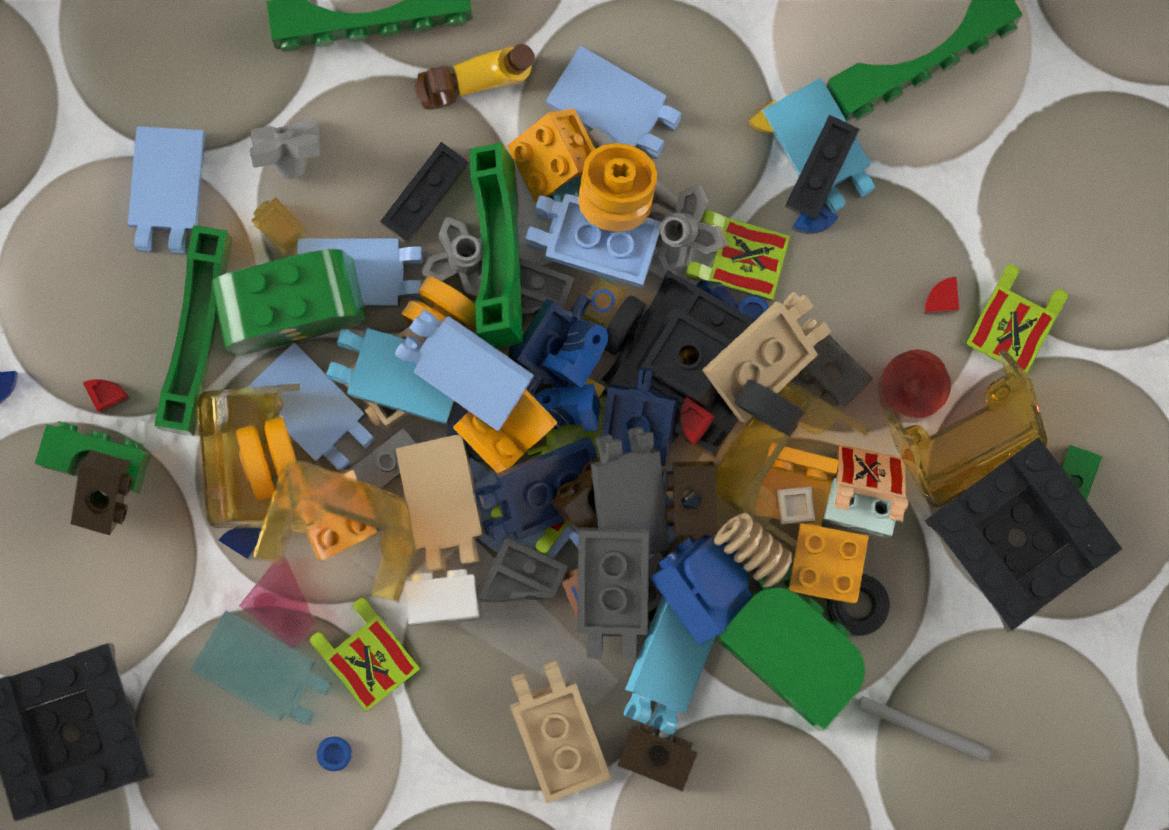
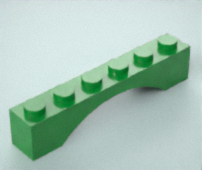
M307 0L266 1L271 40L275 49L281 48V51L285 52L296 51L301 48V45L313 43L317 47L329 46L334 43V40L340 39L358 42L367 39V35L373 34L391 37L400 34V30L413 29L415 32H425L433 29L434 25L446 24L448 27H458L465 25L468 20H473L470 0H404L385 9L364 13L331 11L314 5Z
M972 0L963 21L956 31L930 53L911 61L891 65L856 63L830 78L826 87L846 121L853 117L860 120L874 111L873 106L884 100L888 104L899 98L903 94L902 89L913 84L916 88L932 78L930 73L939 68L947 71L961 61L959 57L970 51L974 55L989 46L988 41L997 35L1001 39L1009 36L1018 29L1017 24L1023 14L1014 0Z
M502 142L469 149L470 177L476 199L482 241V276L479 293L475 301L476 333L482 340L494 348L523 343L515 160Z
M193 225L187 255L186 278L179 327L170 366L160 393L154 424L161 431L190 436L195 435L218 316L211 281L226 274L232 244V237L227 230Z

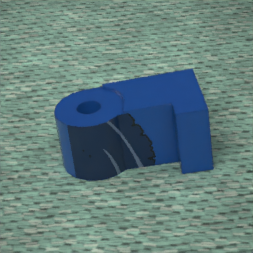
M584 319L576 320L570 326L567 340L557 356L549 353L542 365L564 382L583 388L607 345V330L601 325Z
M594 384L584 385L583 388L577 386L556 387L555 389L542 390L534 396L557 421V424L551 430L565 425L581 424L584 431L598 430L601 405Z

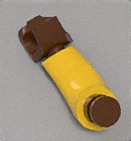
M518 44L515 47L510 46L456 64L452 66V73L449 66L429 68L427 71L418 74L417 84L414 85L416 97L421 100L422 106L426 110H434L455 103V90L460 97L483 90L518 84L530 75L535 54L529 46Z

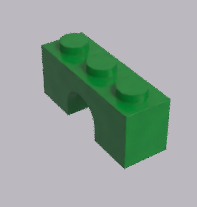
M58 421L57 427L46 424L34 464L74 476L79 461L87 456L91 450L131 461L128 475L133 476V482L130 492L140 493L151 456L142 450L143 444L127 439L123 440L122 445L110 442V435L91 430L88 436L78 433V426Z

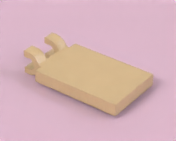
M792 292L785 299L784 303L775 302L702 370L739 421L746 423L753 417L734 403L748 379L778 393L818 355L813 347L831 333V330L824 321L817 323L814 318H809L802 328L796 321L814 307L806 295L799 297L797 293Z
M458 434L395 448L415 550L426 548L428 571L447 569L442 549L459 546L462 564L480 562L475 537L485 535L479 505L476 503L472 492L475 490L466 441Z
M556 660L543 665L550 685L531 692L524 672L511 677L519 702L510 705L546 803L612 779L576 682L564 683Z

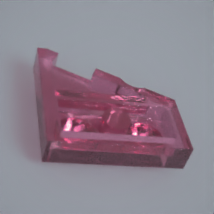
M282 554L278 556L239 605L292 649L298 645L315 623L287 558Z

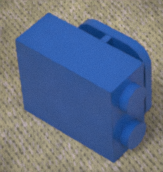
M703 535L696 540L690 536L675 547L678 553L676 554L673 551L657 563L660 569L650 577L698 645L722 633L753 597L747 589L749 574L743 569V564L734 561V552L730 554L724 552L726 541L721 545H716L714 543L715 536L710 537L709 535Z

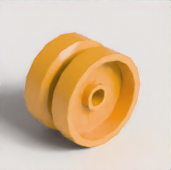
M621 143L606 144L593 150L584 161L578 196V204L584 217L591 224L603 230L614 232L632 230L643 224L650 215L658 175L652 159L644 151L632 145Z
M428 275L418 289L421 298L431 307L420 301L410 300L401 313V317L412 325L415 318L419 317L423 310H427L441 322L449 316L472 333H476L475 304L464 294L433 276Z
M283 416L265 422L264 429L268 441L265 444L262 443L259 431L255 426L250 425L236 429L241 450L239 451L242 467L247 482L251 484L257 502L275 496L276 488L272 476L275 474L278 475L282 489L287 493L304 489Z

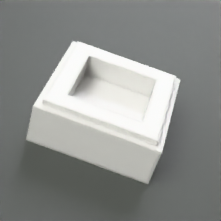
M811 486L776 491L780 525L815 521Z

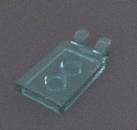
M225 610L191 668V671L279 722L287 714L302 724L309 725L315 713L298 704L304 691L309 686L315 691L326 695L333 684L311 671L315 661Z

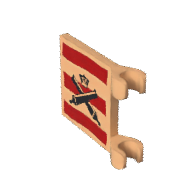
M839 444L837 460L840 461L837 470L835 508L849 510L850 498L856 493L890 500L889 519L903 521L904 510L908 507L905 458Z

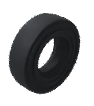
M631 295L625 299L606 329L608 342L604 349L605 351L616 355L622 349L630 329L644 312L645 303Z
M862 574L859 590L866 593L872 602L871 611L866 617H852L845 608V602L831 599L827 601L828 613L832 622L836 620L850 632V635L854 636L868 635L878 630L886 621L890 609V600L885 587L877 579L866 574Z

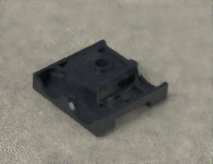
M667 270L654 300L638 321H635L618 358L606 375L599 379L598 383L605 387L603 392L605 394L608 393V387L612 384L629 388L637 387L639 368L653 369L652 376L700 403L702 408L715 416V420L695 446L715 458L738 419L702 370L755 320ZM686 348H693L698 351L699 358L696 363L685 365L679 360L680 353ZM652 378L651 390L658 394L678 398L673 432L685 438L686 442L693 445L685 436L681 426V407L686 397Z
M1039 437L924 520L948 546L967 579L989 601L1007 632L1013 631L1039 612L1042 607L1123 549ZM1012 528H1019L1026 534V542L1022 547H1015L1009 542L1008 534Z
M106 643L56 662L13 676L0 678V776L14 822L154 777L139 741L135 723L136 716L132 703L126 695L118 672L114 644ZM85 689H86V691H83V692H80V693H77V694H74V695H71V696H68V697H65V698H61V697H64V696H67V695H70V694H73V693H76V692H79V691H82V690H85ZM69 722L76 723L80 728V736L74 742L66 741L62 735L63 727Z

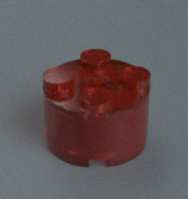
M921 349L906 351L894 357L884 368L878 381V396L882 407L894 418L910 423L925 421L932 417L946 403L951 391V379L942 360L935 354ZM913 379L918 381L917 387L922 389L916 393L911 392L910 386L907 385Z

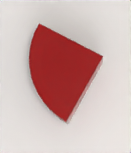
M956 276L942 280L930 291L925 301L924 314L959 311Z
M91 379L83 382L99 414L130 399L128 394L113 382L100 379Z
M686 397L681 407V426L685 436L694 446H696L715 420V416Z

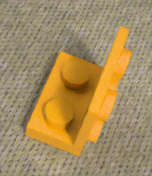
M575 108L548 112L508 144V149L535 203H537L539 195L549 197L574 177L582 176L584 161L595 150Z
M525 390L499 431L492 428L470 411L453 428L496 473H500L511 468L526 451L554 428L557 421Z
M772 443L769 448L754 513L780 520L776 491L811 486L815 521L804 522L803 524L821 527L832 480L837 474L840 460Z
M333 470L305 484L304 489L278 497L283 510L297 511L300 514L318 560H325L377 533L354 470Z
M800 523L797 526L795 537L797 544L789 590L809 596L852 604L857 603L869 536Z

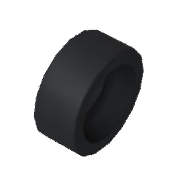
M750 379L747 380L734 402L745 412L788 436L793 433L804 414V411L792 402Z

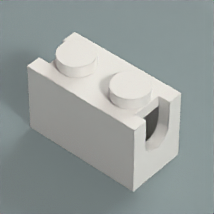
M467 569L447 571L446 578L433 579L432 573L412 575V581L404 582L408 624L419 625L479 618L475 576L467 575Z

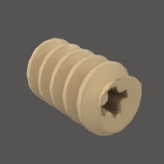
M747 513L739 514L729 520L714 538L716 545H721L727 540L724 547V552L727 554L737 549L734 561L739 563L746 559L743 565L745 571L748 572L757 567L753 573V578L760 580L766 576L763 583L765 588L777 583L787 572L791 564V552L786 548H782L781 543L775 539L773 540L772 535L767 531H763L762 526L757 522H753L752 517Z

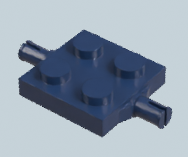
M580 293L571 310L563 309L554 301L546 299L524 333L523 343L517 344L510 357L534 375L526 388L532 396L540 383L548 384L553 389L568 386L569 383L561 380L542 364L549 353L557 356L567 340L568 330L572 323L582 319L583 314L590 303H592V300Z
M640 367L637 387L629 388L614 384L608 387L601 436L610 434L613 440H621L622 454L632 452L628 430L642 427L644 433L649 431L653 433V448L660 451L661 466L665 467L669 461L678 398L658 394L651 390L654 370Z

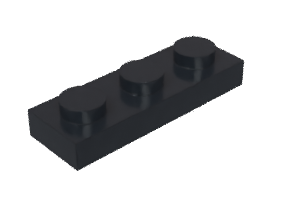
M829 114L786 202V208L816 221L860 130L859 128Z
M441 142L381 219V224L406 243H409L469 165L468 161Z

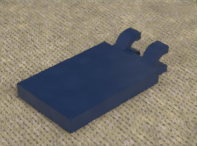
M589 437L582 438L495 474L496 485L483 486L473 490L476 503L478 505L482 504L484 509L491 508L497 504L500 507L502 517H494L482 522L486 535H492L493 540L496 541L513 532V536L521 540L563 522L564 519L550 501L557 495L560 487L568 482H572L582 473L584 466L588 462L598 459L592 439ZM594 489L589 493L588 501L594 497Z

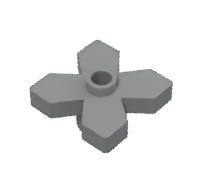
M317 118L296 121L290 126L278 128L267 126L252 129L251 141L253 147L250 148V156L253 167L273 165L274 170L278 172L279 177L282 179H292L303 175L307 164L306 158L320 156L318 140L320 138Z
M694 185L679 192L675 211L660 203L651 206L650 215L647 218L661 221L660 235L664 242L657 256L665 272L667 270L672 272L687 265L691 246L705 254H711L727 246V241L721 227L700 222L709 203L702 185ZM681 224H682L683 229H684V232H683V233L681 232V228H680V227H681Z
M446 217L438 236L446 252L428 257L422 271V279L425 280L429 275L447 283L459 277L464 295L476 301L482 276L481 238L477 239L469 235L465 223L451 217Z

